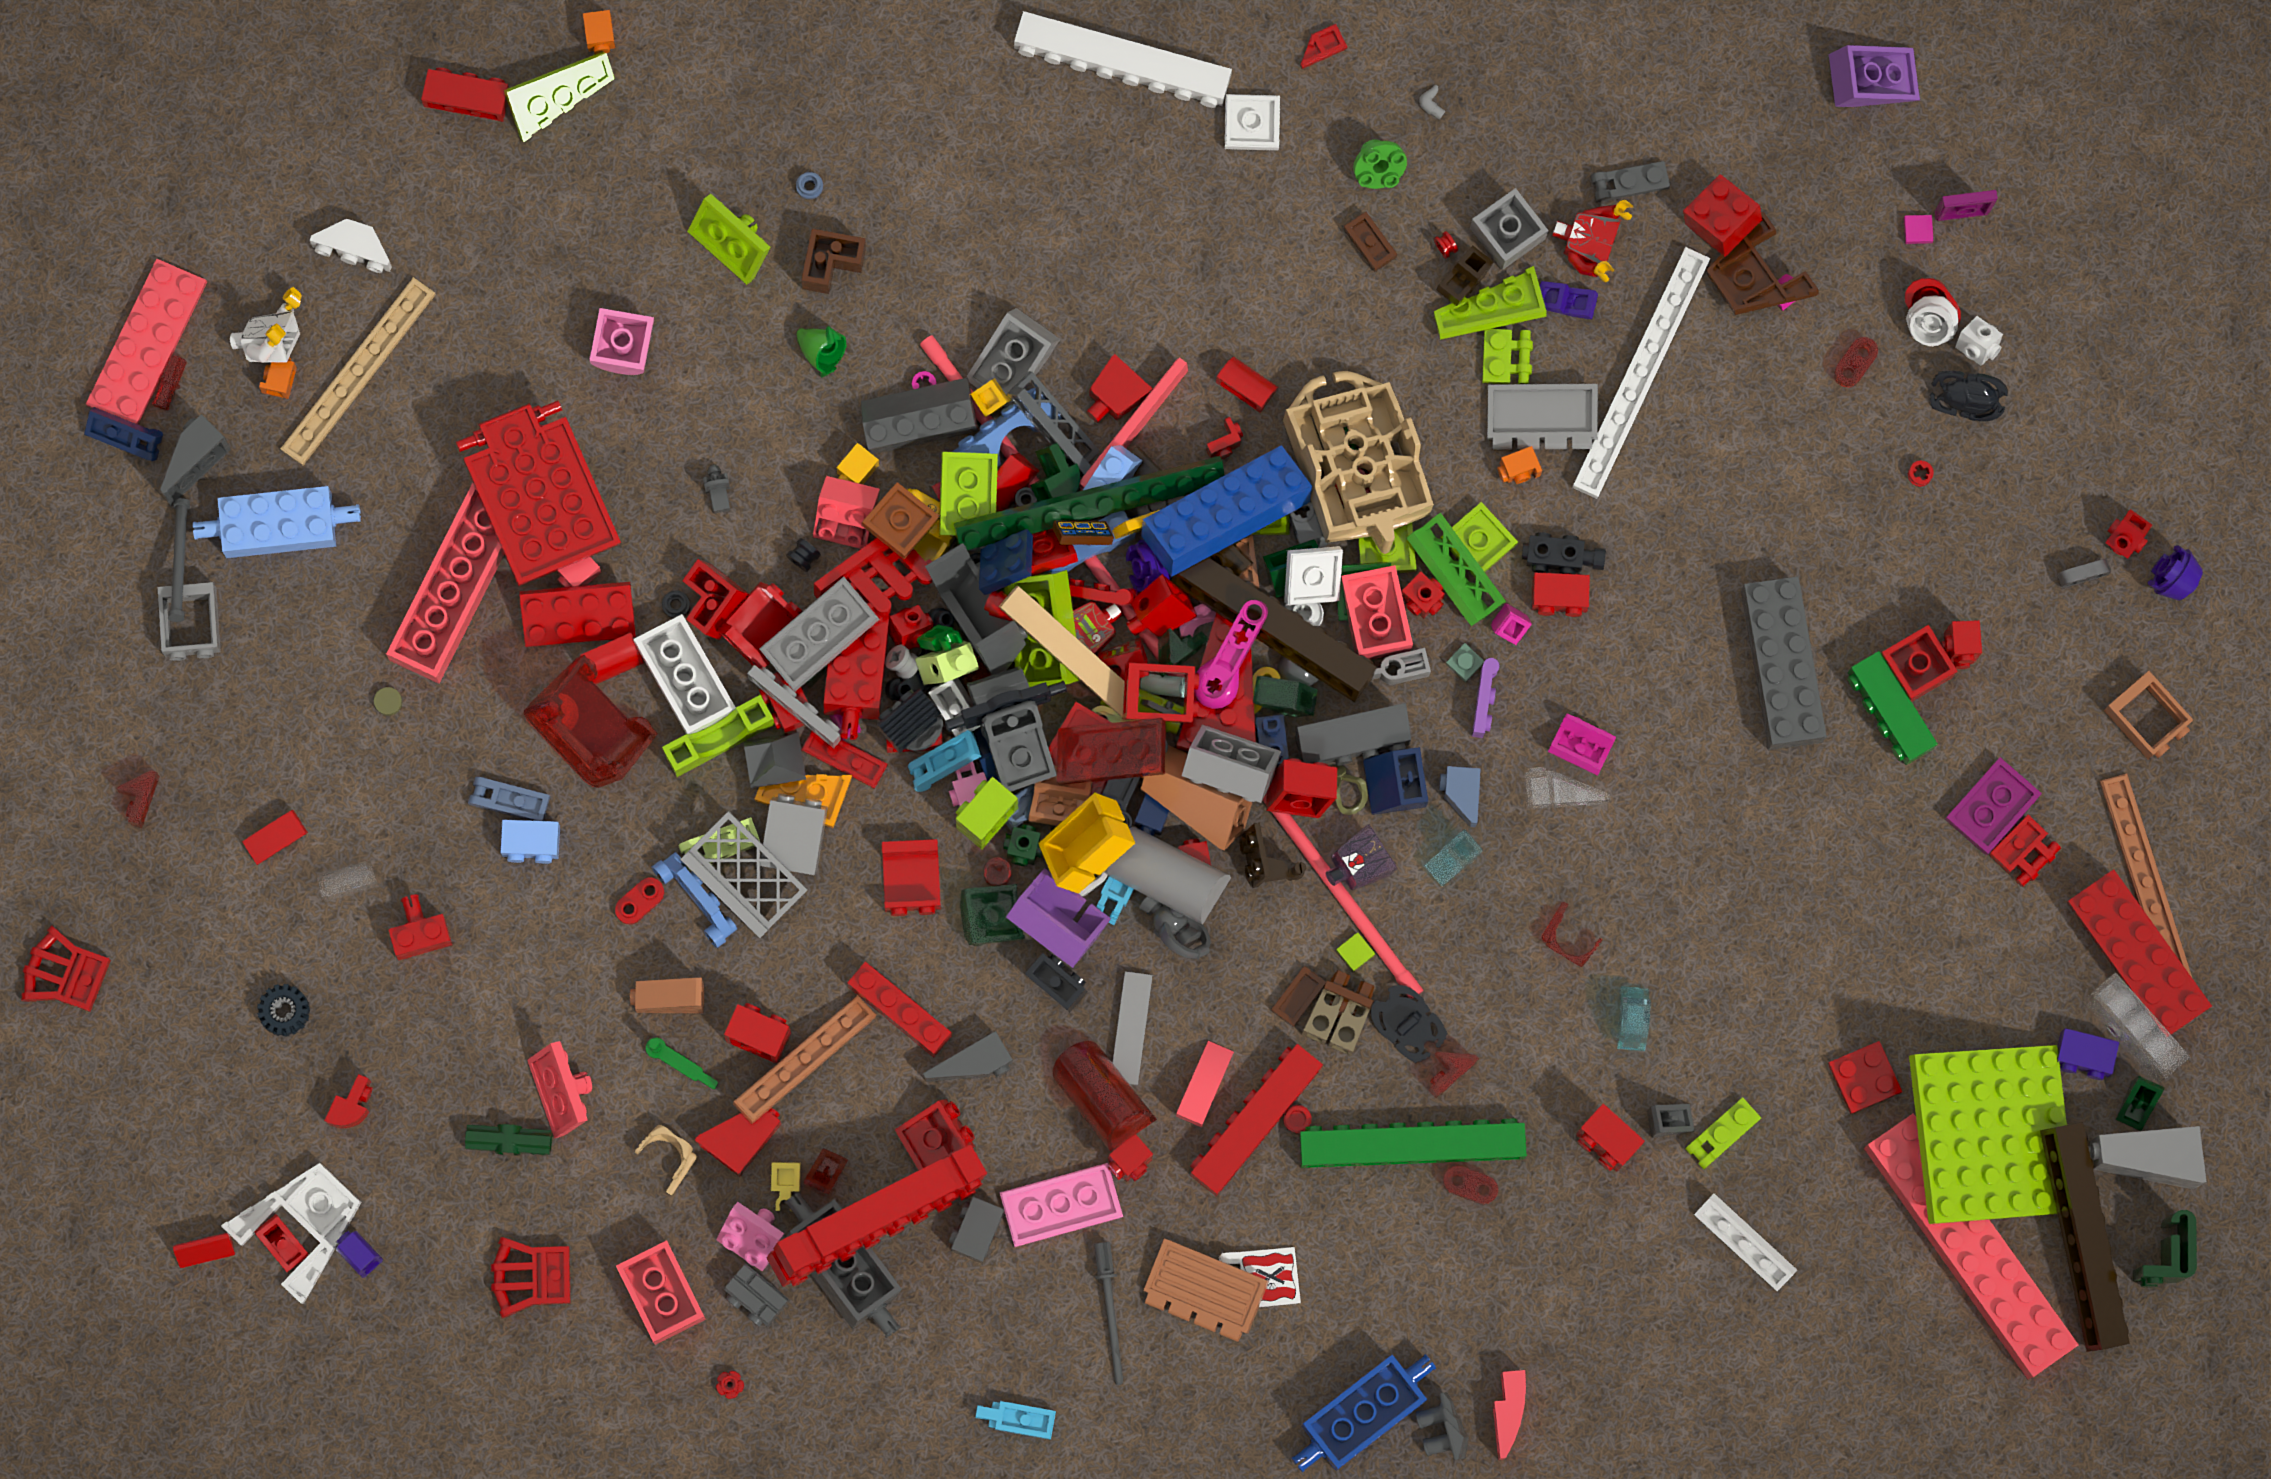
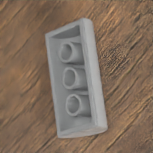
M1130 827L1129 829L1135 844L1107 868L1108 875L1203 925L1230 881V875L1137 827Z

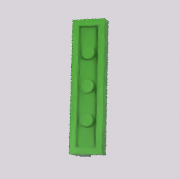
M1441 513L1406 538L1470 626L1483 620L1506 602ZM1436 523L1443 531V539L1436 538L1430 529ZM1449 547L1456 548L1459 552V561H1455L1450 557ZM1466 569L1472 570L1476 575V584L1467 580L1465 577ZM1482 591L1489 593L1495 601L1490 607H1487L1482 600Z

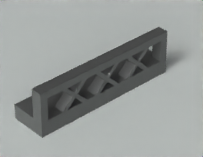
M1028 371L1007 393L1008 397L1050 445L1058 442L1060 449L1065 454L1068 466L1077 463L1080 474L1085 475L1091 468L1088 462L1099 452V449L1035 374ZM1030 381L1036 387L1035 399L1024 388ZM1041 403H1050L1053 407L1052 419L1041 408ZM1058 422L1067 423L1070 427L1069 439L1058 428ZM1075 442H1083L1089 451L1082 456L1075 448Z

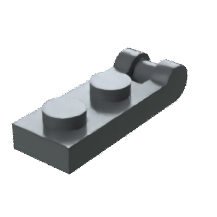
M1665 161L1609 172H1597L1590 176L1592 184H1595L1596 187L1595 199L1597 203L1670 189ZM1613 181L1614 189H1607L1606 182Z

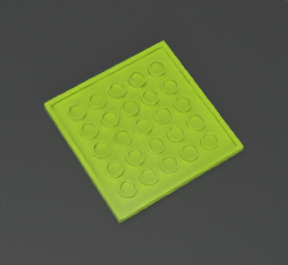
M2057 1045L1914 1054L1909 1056L1929 1224L2057 1214L2040 1130L2067 1125L2060 1063L2057 1062Z

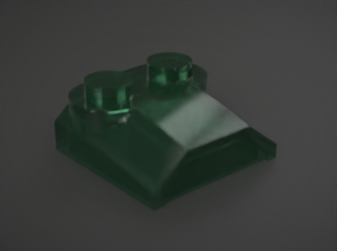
M1017 884L967 888L961 891L960 911L963 932L969 946H982L990 943L1025 939L1023 930L1006 918L1018 900Z

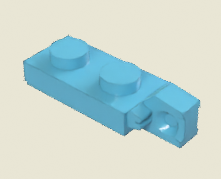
M1000 1401V1403L993 1402L992 1408L977 1406L975 1418L989 1420L988 1427L995 1428V1430L1051 1440L1056 1411Z

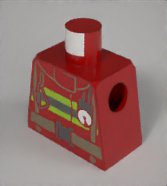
M1092 601L1073 610L1076 638L1096 656L1116 636V631L1111 624L1123 616L1116 604L1112 603L1101 611L1096 603Z
M1141 638L1101 651L1098 657L1122 680H1124L1125 664H1149ZM1115 664V665H1118L1119 667H1117V668H1112V667H1110V665ZM1140 671L1139 678L1149 676V672Z

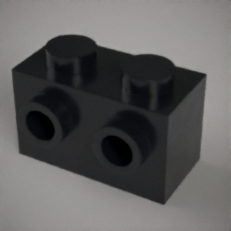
M1042 953L1025 975L1070 1013L1088 992L1083 987L1086 982L1075 972L1071 975L1067 974L1062 969L1065 964L1052 954L1048 958Z

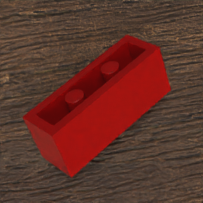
M438 67L436 70L428 69L421 100L423 106L427 108L504 122L508 104L504 90L508 89L509 85L499 78L492 77L489 80L478 78L477 75L465 72L462 75L453 74L449 69Z

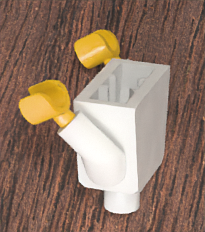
M291 287L283 295V300L287 304L283 303L276 314L249 319L243 332L231 334L230 344L232 349H243L249 362H287L300 336L294 316V309L300 305L301 293L294 287Z

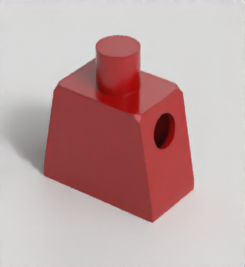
M1114 354L1089 390V396L1096 402L1086 413L1097 423L1107 413L1118 421L1140 405L1153 388Z
M1162 574L1133 599L1131 604L1136 616L1126 622V624L1135 636L1148 628L1159 637L1196 618L1197 613L1189 596Z

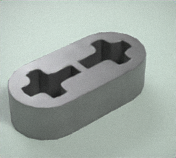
M2107 559L2062 571L2058 573L2061 587L2066 588L2105 577L2111 573Z

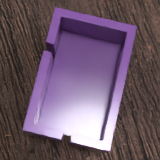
M1045 868L1019 897L1006 916L1007 919L1072 968L1097 940L1111 920L1109 916L1093 904H1090L1078 923H1076L1073 919L1087 900L1078 893L1056 886L1051 873Z

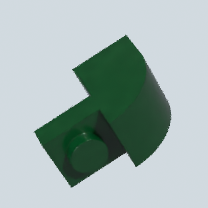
M1058 442L1035 451L1046 474V477L1030 485L1037 501L1075 493L1080 483L1079 466L1077 463L1068 466L1065 454L1060 449Z

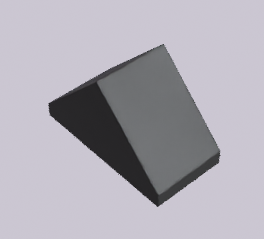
M1690 1104L1654 1105L1647 1110L1652 1138L1695 1131Z

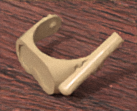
M658 1125L639 1144L635 1153L638 1155L647 1144L655 1141H666L676 1147L681 1157V1165L672 1177L673 1181L666 1191L668 1194L673 1195L697 1156L692 1152L693 1148L688 1142L677 1137L668 1128Z

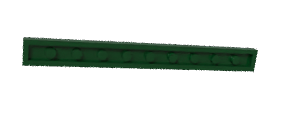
M1220 456L956 522L954 523L957 544L959 546L963 543L966 549L970 550L993 544L1025 529H1028L1031 534L1052 529L1054 521H1084L1191 494L1225 476L1223 461Z

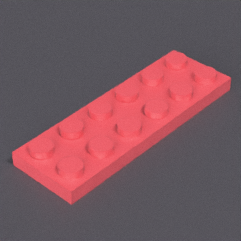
M156 259L86 402L88 407H96L139 424L199 301L207 280Z

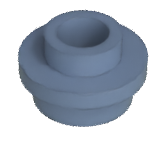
M806 172L797 179L796 190L805 199H815L822 193L823 181L816 173ZM812 182L815 187L813 190H806L805 184Z

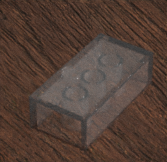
M2116 972L2081 1001L2113 1039L2119 1042L2121 1048L2150 1081L2159 1084L2190 1058L2186 1051Z

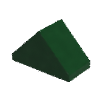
M2141 1076L2136 1077L2129 1086L2116 1120L2142 1131L2165 1087Z

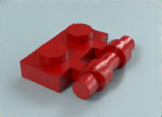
M2027 815L1989 856L2008 874L2017 866L2022 873L2015 880L2021 887H2024L2029 881H2034L2039 876L2038 872L2046 863L2050 864L2056 858L2055 854L2061 847L2055 841H2052L2046 847L2041 841L2048 833L2030 815ZM2034 849L2039 856L2029 864L2024 858Z

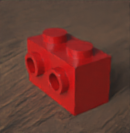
M1980 620L1952 621L1944 632V641H1941L1940 644L1956 669L1970 668V664H1974L1982 654Z
M1134 1133L1109 1154L1108 1169L1118 1181L1123 1178L1127 1182L1132 1178L1135 1182L1147 1172L1146 1169L1148 1167L1146 1165L1152 1161L1153 1153Z

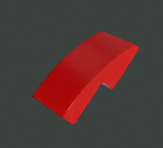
M291 810L242 841V843L258 865L280 850L288 847L308 832L295 811Z

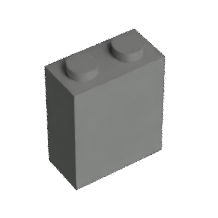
M778 794V797H773L770 800L763 845L789 871L815 875L819 865L828 806L822 805V801L807 798L805 802L795 801V796ZM763 853L761 854V858H767ZM760 862V866L777 869L772 862Z

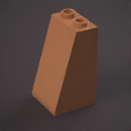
M1168 745V750L1163 756L1154 757L1150 763L1147 762L1141 772V778H1143L1141 789L1219 849L1225 850L1244 831L1252 802L1246 801L1241 796L1230 792H1220L1215 787L1204 783H1193L1189 778L1183 777L1182 773L1188 753Z

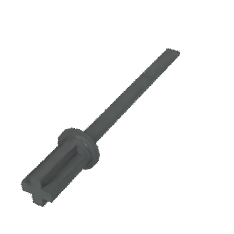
M1110 1242L1096 1243L1094 1247L1098 1276H1095V1279L1103 1280L1116 1385H1121L1123 1383V1374L1111 1278L1117 1277V1274H1114Z

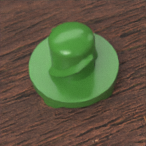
M1373 139L1363 144L1360 153L1354 161L1353 171L1362 187L1371 189L1392 188L1399 183V178L1403 175L1407 166V158L1403 149L1398 144Z

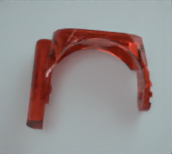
M1562 902L1542 934L1541 939L1546 942L1547 947L1576 965L1583 967L1591 957L1590 955H1593L1594 951L1597 950V947L1600 945L1599 943L1603 939L1599 938L1592 950L1583 955H1571L1563 951L1557 943L1556 930L1569 904Z

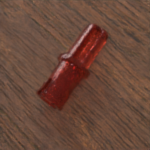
M179 356L171 357L164 377L159 379L161 384L152 402L153 406L169 411L175 391L180 389L179 381L187 364L185 359Z

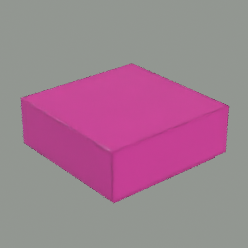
M1932 215L1904 216L1905 244L1933 243Z

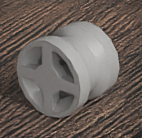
M904 645L895 646L886 656V667L891 671H896V674L901 679L911 678L918 670L915 661L917 656L914 653L909 654V650Z

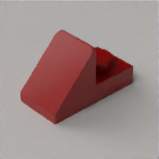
M277 1214L254 1231L286 1272L290 1271L309 1255Z

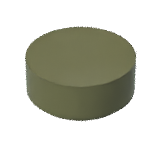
M385 687L375 694L374 705L382 715L391 716L401 709L402 697L396 689Z

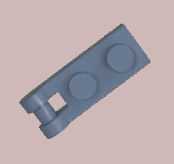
M475 777L473 783L475 790L473 795L469 797V805L531 821H544L550 795L482 777ZM486 789L493 791L491 800L484 798Z

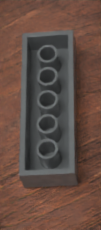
M1799 576L1744 584L1741 589V596L1768 750L1823 743L1827 735Z

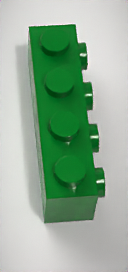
M1880 651L1850 668L1847 672L1850 686L1854 691H1859L1864 698L1862 700L1864 708L1870 715L1874 714L1879 722L1877 723L1879 732L1884 738L1888 737L1893 745L1891 747L1892 752L1898 761H1903L1905 765H1908L1932 751L1938 745Z

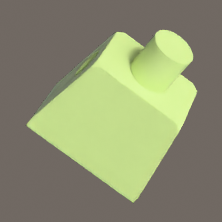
M963 641L961 644L954 643L950 645L952 648L950 651H933L915 658L923 684L945 683L978 670L979 666L971 644ZM933 664H934V665L937 667V669H938V673H937V674H936V673L934 672V670H933Z

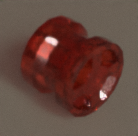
M1000 857L990 859L984 867L986 883L994 888H1001L1007 885L1011 879L1010 864Z

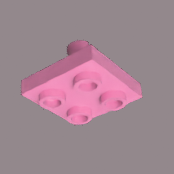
M737 1202L730 1211L716 1240L723 1244L725 1248L745 1259L750 1265L763 1271L769 1263L766 1257L774 1250L773 1248L776 1243L781 1241L784 1233L771 1225L775 1220L771 1211L763 1208L759 1210L758 1214H755Z

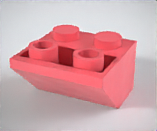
M826 476L819 496L813 538L859 549L865 547L868 544L870 532L862 526V521L877 505L880 489Z

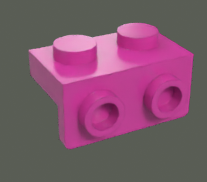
M1566 714L1548 752L1598 776L1616 737L1578 717Z

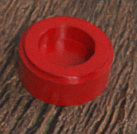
M1302 1105L1289 1107L1283 1117L1287 1130L1296 1134L1305 1131V1127H1309L1312 1120L1309 1110Z

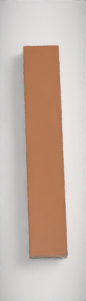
M857 995L733 1102V1105L753 1124L876 1018V1014Z

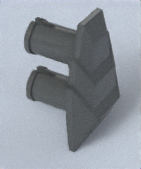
M1447 1392L1440 1393L1441 1403L1439 1406L1416 1411L1417 1421L1421 1429L1444 1422L1447 1432L1446 1434L1423 1439L1427 1456H1431L1432 1454L1451 1450L1455 1460L1465 1459L1469 1436L1464 1431L1462 1420L1456 1413L1453 1400Z

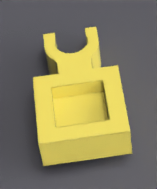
M772 1162L771 1191H780V1196L776 1201V1211H780L782 1200H788L792 1197V1191H800L801 1163Z

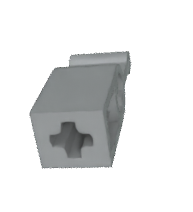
M1425 648L1386 657L1382 661L1381 667L1376 669L1372 680L1381 678L1384 683L1394 685L1429 677L1431 670ZM1389 665H1395L1398 668L1395 676H1391L1386 672Z

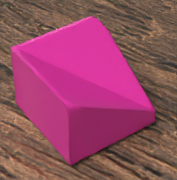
M1505 603L1493 619L1491 627L1495 634L1517 645L1532 623L1526 614Z

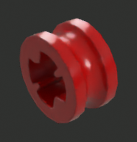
M1444 231L1440 238L1438 236L1434 237V243L1445 259L1450 257L1449 254L1451 252L1454 254L1458 252L1455 241L1447 231Z
M1916 461L1908 470V479L1915 486H1925L1933 478V468L1926 461ZM1919 467L1921 471H1927L1928 474L1924 476L1925 480L1914 476L1917 471L1915 468Z

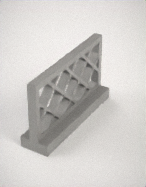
M730 811L680 859L759 938L808 890ZM728 819L737 827V839H721V826ZM717 831V839H709ZM740 831H741L748 839H740ZM705 842H717V858H705L698 849ZM721 842H737V858H721ZM740 842H752L757 847V858H740ZM760 851H761L767 858H760ZM710 862H717V869ZM721 862H737V878H725L721 874ZM740 862H757V878H741ZM760 862H772L777 867V878H760ZM780 871H781L787 878H780ZM730 882H737V889ZM741 882H757V898H745L741 894ZM760 882H777V898H760ZM780 882H792L799 891L792 898H780ZM749 901H757V909ZM760 901H777V913L770 920L760 913ZM780 901H788V902L780 909Z

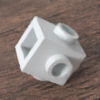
M1976 316L1961 331L1955 348L1964 353L1967 358L1982 366L1988 359L1993 360L2000 352L2002 347L1999 344L2003 334L1994 326L1989 325Z

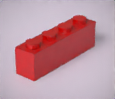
M864 962L847 982L849 989L933 1058L952 1037L951 1031L867 962Z

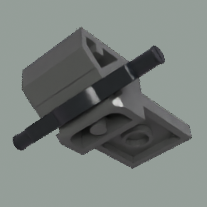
M1018 666L967 683L973 707L962 710L960 716L945 720L947 730L950 731L965 726V729L980 726L982 736L987 740L999 782L1010 792L1057 776L1042 729L1043 724L1037 706L1050 702L1051 696L1067 692L1064 680L1049 686L1044 682L1029 687L1022 668Z

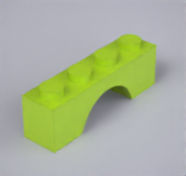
M761 695L736 707L728 716L714 725L696 733L686 734L663 746L662 749L676 777H679L774 726V719Z

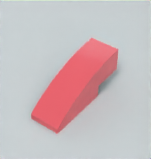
M1207 1042L1176 1113V1117L1202 1127L1234 1051L1213 1042Z
M1525 1370L1501 1373L1503 1401H1494L1492 1403L1498 1460H1503L1507 1457L1521 1424L1526 1393Z

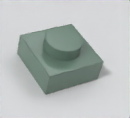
M1464 643L1446 662V665L1466 683L1483 665L1484 660Z

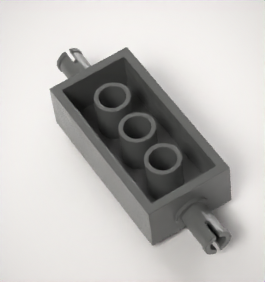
M796 1193L785 1204L789 1206L800 1223L790 1230L786 1237L796 1232L799 1233L808 1226L842 1210L834 1199L820 1210L813 1212L801 1196V1193ZM863 1246L856 1250V1255L842 1262L839 1258L831 1263L832 1267L820 1274H817L816 1271L811 1273L852 1329L867 1318H873L886 1338L901 1328L886 1307L889 1302L899 1295L902 1288L872 1248L865 1249Z

